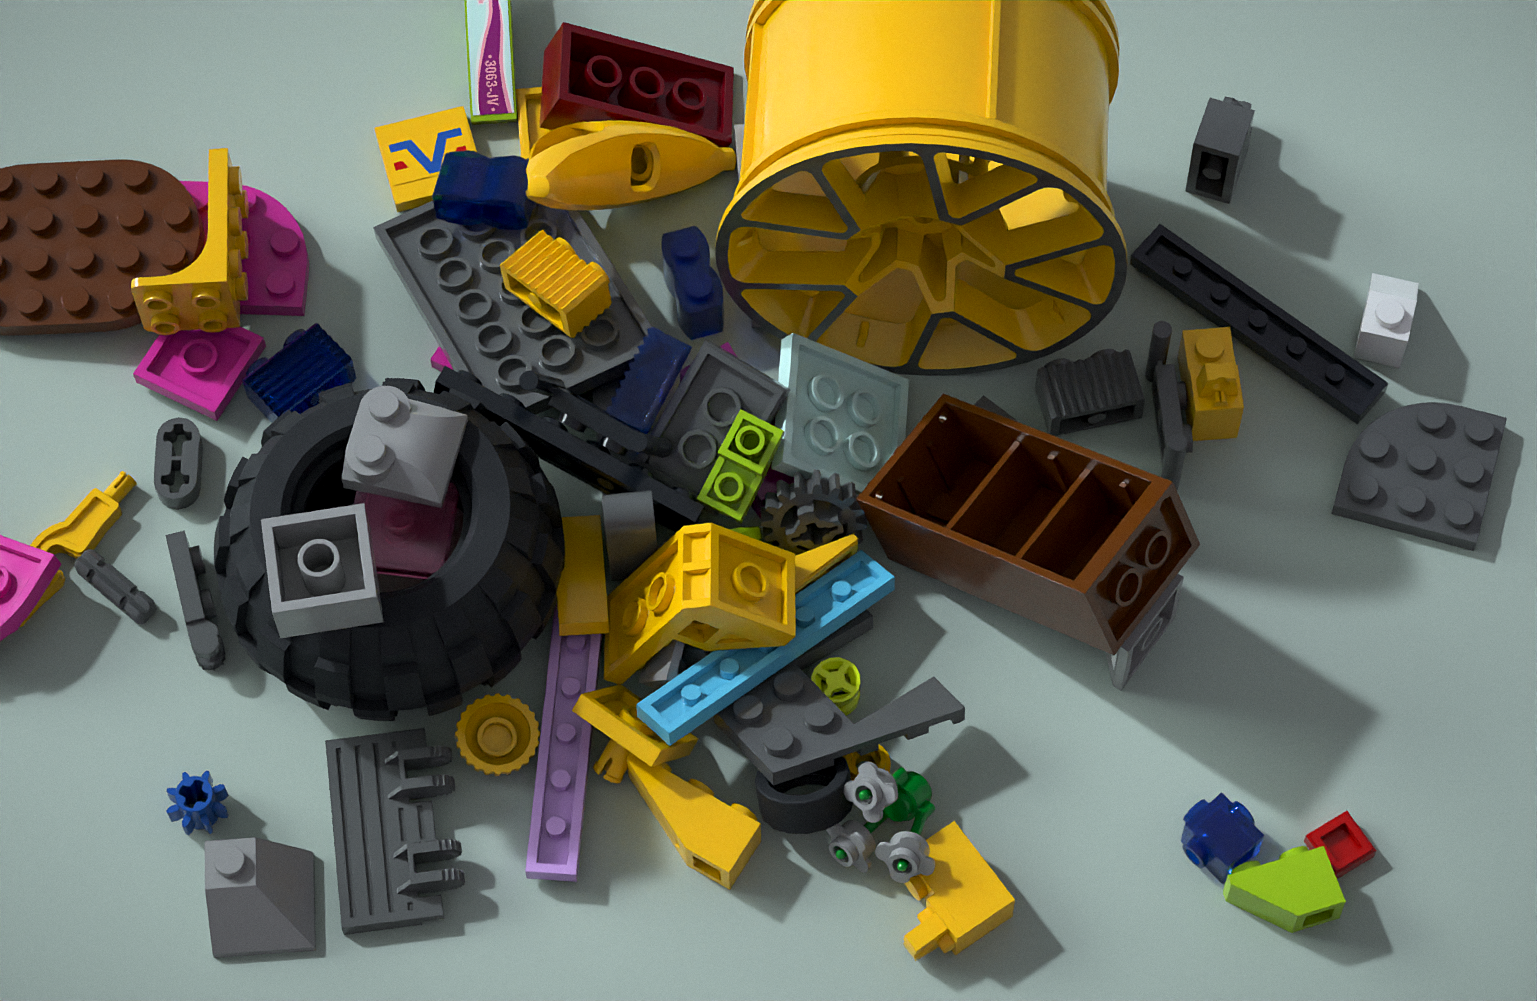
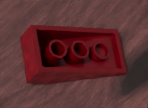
M563 22L544 50L540 128L554 130L558 127L578 122L607 120L647 122L675 127L700 135L718 147H729L732 143L734 67Z

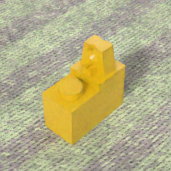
M1230 327L1182 330L1177 358L1180 379L1185 382L1187 408L1185 413L1187 424L1191 425L1193 441L1237 438L1244 404Z
M955 821L926 839L930 849L928 857L933 858L936 864L933 873L928 876L923 874L913 876L905 883L915 899L920 901L924 898L926 900V908L917 915L921 924L904 935L903 938L904 947L915 961L940 947L944 954L951 950L954 955H957L1013 917L1014 897Z

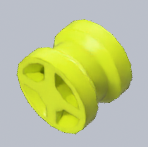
M840 657L821 661L814 668L811 680L845 715L851 714L857 708L860 700L861 683L857 667L849 660ZM841 690L845 692V694L841 693L832 696L834 692H839Z

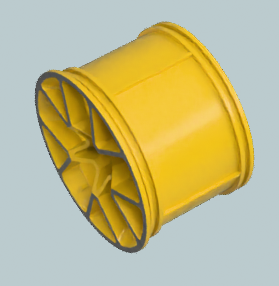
M755 0L748 17L744 49V69L748 81L740 181L734 192L733 200L726 208L719 223L715 246L716 265L720 279L737 306L751 320L781 340L791 333H795L889 372L905 375H961L993 371L1024 364L1069 346L1099 325L1111 312L1121 296L1126 282L1128 265L1126 242L1122 230L1115 219L1114 209L1107 194L1109 105L1113 100L1118 84L1120 45L1116 22L1106 1Z

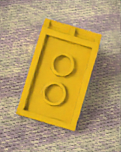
M714 523L683 526L607 596L609 633H605L604 680L618 685L623 684L637 670H641L646 662L663 647H667L673 639L705 651L785 646L796 637L795 554Z

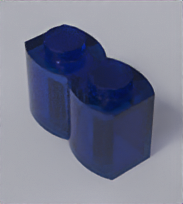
M470 150L446 153L432 195L436 218L460 225L483 223L505 230L527 228L535 203L527 198L525 192L528 189L526 168L529 160L516 155L490 159Z
M695 225L664 233L661 241L664 280L669 292L676 299V313L680 328L690 340L723 332L725 326L723 286L719 276L711 267L710 249L706 237Z

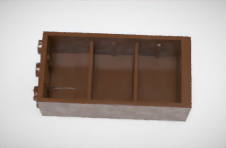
M944 393L856 498L889 560L1112 655L1117 653L1200 546V542L1173 481Z

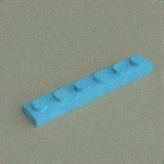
M860 550L795 595L796 637L785 646L713 651L637 703V717L671 746L895 590V577L863 550Z

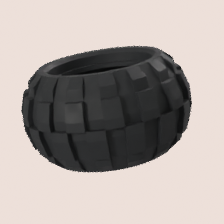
M385 378L382 386L396 387L403 391L408 399L468 415L467 426L444 501L463 512V526L456 548L438 571L411 587L392 592H380L383 622L280 638L272 614L261 519L349 506L365 497L375 495L344 488L342 483L345 451L359 405L364 395L372 389L354 392L352 383L337 386L319 393L320 404L309 408L301 414L288 410L272 422L263 431L262 448L257 454H251L249 459L242 457L234 470L224 496L226 510L224 516L219 517L214 538V567L217 573L221 600L240 644L249 657L261 670L284 682L287 690L297 697L326 710H329L331 705L351 708L355 717L364 720L395 721L398 711L427 707L429 716L436 715L461 706L463 703L462 693L479 684H482L484 687L488 684L490 688L495 686L522 660L521 651L532 638L537 640L545 629L557 603L556 592L561 572L565 567V540L559 502L554 487L540 467L538 456L528 443L507 422L499 426L495 421H492L491 415L486 413V407L473 397L453 388L450 389L449 393L446 391L440 394L427 392L419 380L405 378Z

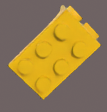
M228 148L209 149L208 236L202 253L191 265L177 273L159 277H140L131 281V292L142 325L146 331L160 335H171L180 330L201 329L206 332H221L226 328L240 327V301L248 300L247 274L242 272L241 260L248 259L247 232L242 231V219L248 218L249 206L247 191L242 190L240 166H232Z

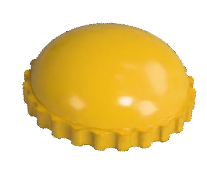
M496 693L494 696L487 694L482 699H475L473 704H468L466 711L460 714L461 720L457 722L456 728L458 730L455 732V738L458 740L456 747L460 749V756L466 759V764L468 766L472 765L475 771H483L485 775H510L512 771L517 772L521 769V766L528 765L529 759L535 756V749L539 746L538 738H540V731H538L539 722L535 720V713L529 710L527 704H522L519 698L513 699L508 694L505 696H501L499 693Z

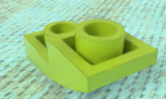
M740 409L718 450L719 457L702 487L697 501L742 524L768 472L785 432Z

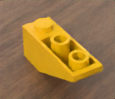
M630 752L626 758L628 777L686 865L730 890L761 842V823L757 821V816L743 805L732 803L729 806L715 798L714 792L707 785L696 779H689L687 782L671 773L672 769L667 763L651 767Z

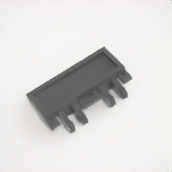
M425 728L325 740L343 934L348 935L422 925V921L444 919L442 896L420 897L419 894L462 887V885H465L463 870L453 868L417 873L416 864L438 862L459 857L462 853L461 842L456 839L436 840L432 801L410 803V800L448 795L456 789L455 779L453 776L444 774L408 778L407 771L445 766L453 760L452 750L450 747L441 745L427 746Z

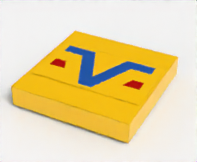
M464 106L374 128L397 212L417 208L484 178Z

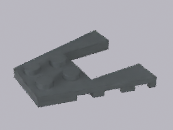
M866 609L714 715V723L774 786L833 766L835 758L857 752L862 756L879 750V743L903 735L907 740L927 734L929 733V727L947 720H951L953 724L960 723L965 720V707L933 676L854 724L802 670L873 629V615Z

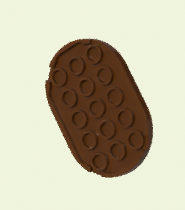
M127 159L32 163L0 168V335L107 332L141 324L142 322L131 292V281L140 277H159L177 273L191 265L204 249V228L201 215L185 186L172 174L160 167L142 161Z

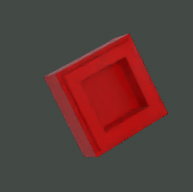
M1348 811L1343 812L1310 832L1304 839V843L1309 850L1324 846L1337 879L1370 860L1376 853V849Z

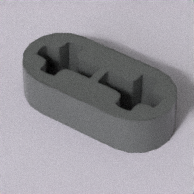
M178 417L166 421L158 429L156 436L155 490L163 505L177 510L194 504L201 490L203 444L197 426L187 418ZM177 435H186L187 441H184L182 444V455L176 456L172 443L176 442ZM175 471H181L185 484L180 486L179 492L173 493L169 486L175 482Z

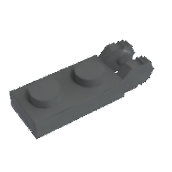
M185 530L165 535L191 648L199 666H202L203 670L215 671V669L224 665L223 661L226 660L224 656L226 653L217 625L208 621V619L216 617L210 589L201 590L198 575L206 574L200 546L190 547Z

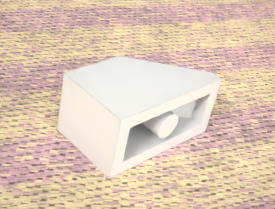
M1372 273L1353 358L1400 368L1410 335L1419 283Z

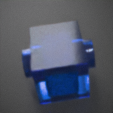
M1222 792L1210 803L1205 799L1200 800L1183 818L1185 825L1181 842L1184 844L1182 848L1185 855L1198 868L1203 869L1206 867L1222 884L1226 882L1227 875L1231 874L1235 867L1249 862L1260 851L1264 834L1254 825L1253 816L1244 805L1238 801L1232 803Z

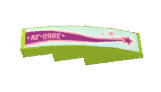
M464 0L472 125L518 122L511 0Z

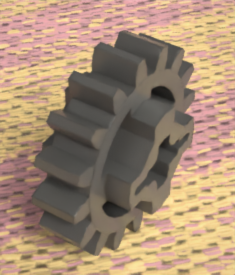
M814 470L811 479H804L800 472L794 473V483L790 485L783 480L777 481V493L767 492L765 494V506L761 507V526H763L764 541H772L773 546L794 553L795 556L854 534L858 538V544H861L863 541L862 530L867 529V518L856 500L859 495H856L855 484L849 482L840 486V478L837 473L832 474L828 480L821 479L820 470Z

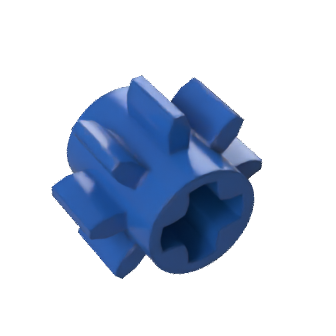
M205 771L201 777H190L184 772L182 773L183 780L178 784L177 788H167L166 790L169 799L176 803L166 810L171 822L183 818L182 827L186 835H190L194 829H205L211 834L213 833L212 825L215 824L218 818H228L229 816L226 807L220 803V801L225 800L229 796L224 784H219L212 788L213 779L209 771ZM205 798L206 802H201V799ZM190 803L194 804L193 808L189 807Z

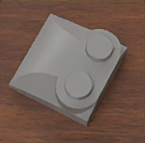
M379 386L370 390L360 402L346 447L342 473L344 488L442 508L467 426L468 415L408 399L403 391L393 386Z

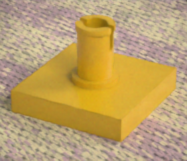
M614 685L583 693L572 709L578 716L611 738L600 758L593 765V770L598 775L602 774L603 770H606L607 772L603 778L616 784H620L627 770L626 758L630 752L653 767L690 755L699 739L693 734L688 733L669 746L637 717L636 704L643 699L623 685Z

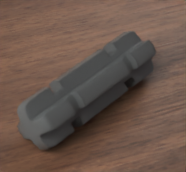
M92 549L84 551L74 563L77 573L87 582L94 583V588L120 610H126V615L137 624L146 623L157 610L154 600L145 592L138 591L136 589L137 586L114 566L106 564L104 562L105 559Z

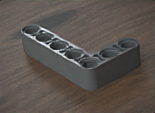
M638 368L592 389L593 403L645 432ZM596 432L597 442L599 443L603 435ZM608 449L611 456L627 465L634 463L640 454L628 450L626 455L622 456ZM651 490L609 495L602 492L611 581L625 580L657 551Z

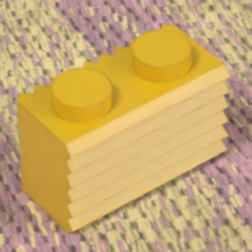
M540 230L500 264L505 288L570 338H575L577 332H582L584 326H589L591 320H596L598 314H603L604 310L609 309L612 303L608 286L610 280L603 268L595 262L586 264L583 259L580 260L566 240L561 237H557L554 240L544 230Z

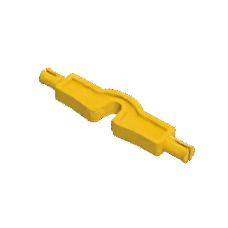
M121 471L104 492L97 488L92 489L65 521L45 529L34 539L30 546L54 555L64 553L75 559L88 549L94 550L106 532L122 516L119 503L137 485L136 481L129 474L127 475L126 472ZM58 569L37 605L20 627L24 626L33 614L64 586L65 576L61 570Z

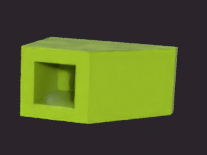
M1306 846L1295 847L1282 853L1279 856V860L1262 865L1259 861L1243 863L1235 867L1231 874L1227 875L1223 889L1226 902L1291 933L1339 919L1346 902L1324 846L1308 850Z

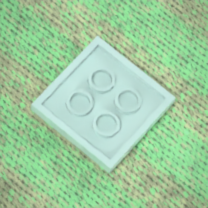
M791 333L782 339L778 382L791 389L775 416V427L783 430L785 433L772 461L771 469L794 477V473L800 472L804 479H811L814 470H820L821 479L828 480L832 474L837 473L840 478V486L853 482L856 495H860L893 455L896 448L906 438L909 379L795 333Z

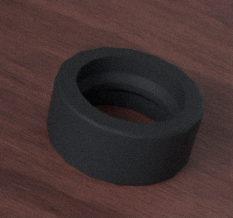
M842 756L835 758L833 766L774 786L758 770L755 777V787L763 821L773 829L788 834H810L826 830L840 823L851 812L853 802L848 801L844 795V785L852 781L846 759ZM804 785L826 786L816 792L805 795L784 794L792 788Z

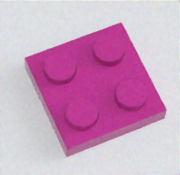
M242 327L226 328L221 332H206L199 329L180 330L171 335L159 334L133 375L136 383L218 421L266 348L264 337Z

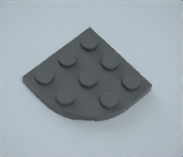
M1438 402L1411 404L1387 412L1368 425L1353 443L1343 467L1331 514L1474 551L1507 418L1459 405Z

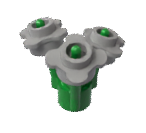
M872 762L861 764L858 768L859 774L857 777L844 785V795L848 801L854 802L863 811V816L868 822L862 825L857 821L848 820L842 826L838 823L826 829L832 841L829 845L831 855L843 866L850 867L854 865L860 872H867L871 868V862L867 857L875 850L877 858L885 861L890 877L899 883H907L911 877L919 874L931 875L936 864L933 858L928 857L930 852L929 845L921 836L927 818L935 811L934 804L930 802L932 790L929 783L920 774L906 771L902 767L898 768L891 775L888 771L878 768ZM887 818L896 822L914 819L910 831L898 832L891 838L890 843L880 842L876 848L875 840L871 833Z

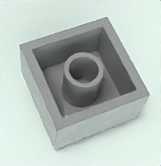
M364 503L261 519L271 608L280 638L383 622L372 533Z

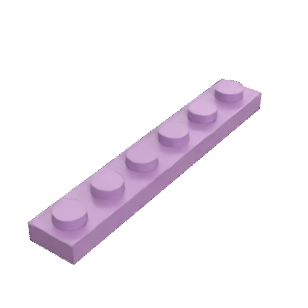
M557 603L554 608L525 873L528 879L577 882L593 725L574 713L572 709L581 694L597 690L603 633L559 636Z

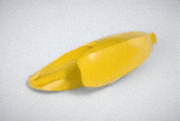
M636 121L578 122L551 130L533 144L526 168L528 189L525 192L528 199L555 209L576 211L621 208L674 195L702 184L722 171H733L736 167V154L731 147H718L700 135L671 126Z

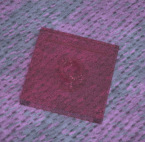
M449 483L442 508L356 491L354 505L365 504L372 533L376 571L378 574L427 579L445 564L448 559L460 496L453 483Z

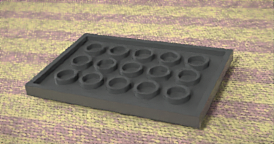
M529 158L381 223L373 227L378 243L453 370L456 372L464 370L473 374L482 382V386L499 395L506 393L514 396L524 404L526 410L537 415L552 408V406L548 405L552 397L524 390L519 384V378L523 372L533 371L561 379L565 384L566 390L581 395L665 356L662 341L579 211L550 208L527 198L525 192L528 189L526 168ZM540 230H544L554 240L557 237L566 240L580 260L583 259L586 264L590 262L597 263L603 268L610 280L608 286L612 303L609 309H605L603 314H598L596 320H591L589 326H584L582 332H577L575 338H570L504 286L500 264Z

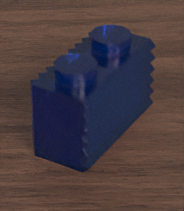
M315 323L306 331L298 329L291 333L285 340L283 348L271 358L262 357L256 360L248 368L246 377L242 379L247 398L272 423L288 410L301 414L309 408L320 404L319 393L337 386L353 383L357 377L350 355L346 354L344 349L321 328L319 323Z
M653 326L646 328L647 335L641 337L643 344L637 345L638 352L632 354L634 361L628 362L630 369L623 371L625 378L619 380L621 386L614 388L616 395L610 397L612 404L606 405L609 415L646 434L650 431L692 349V346Z

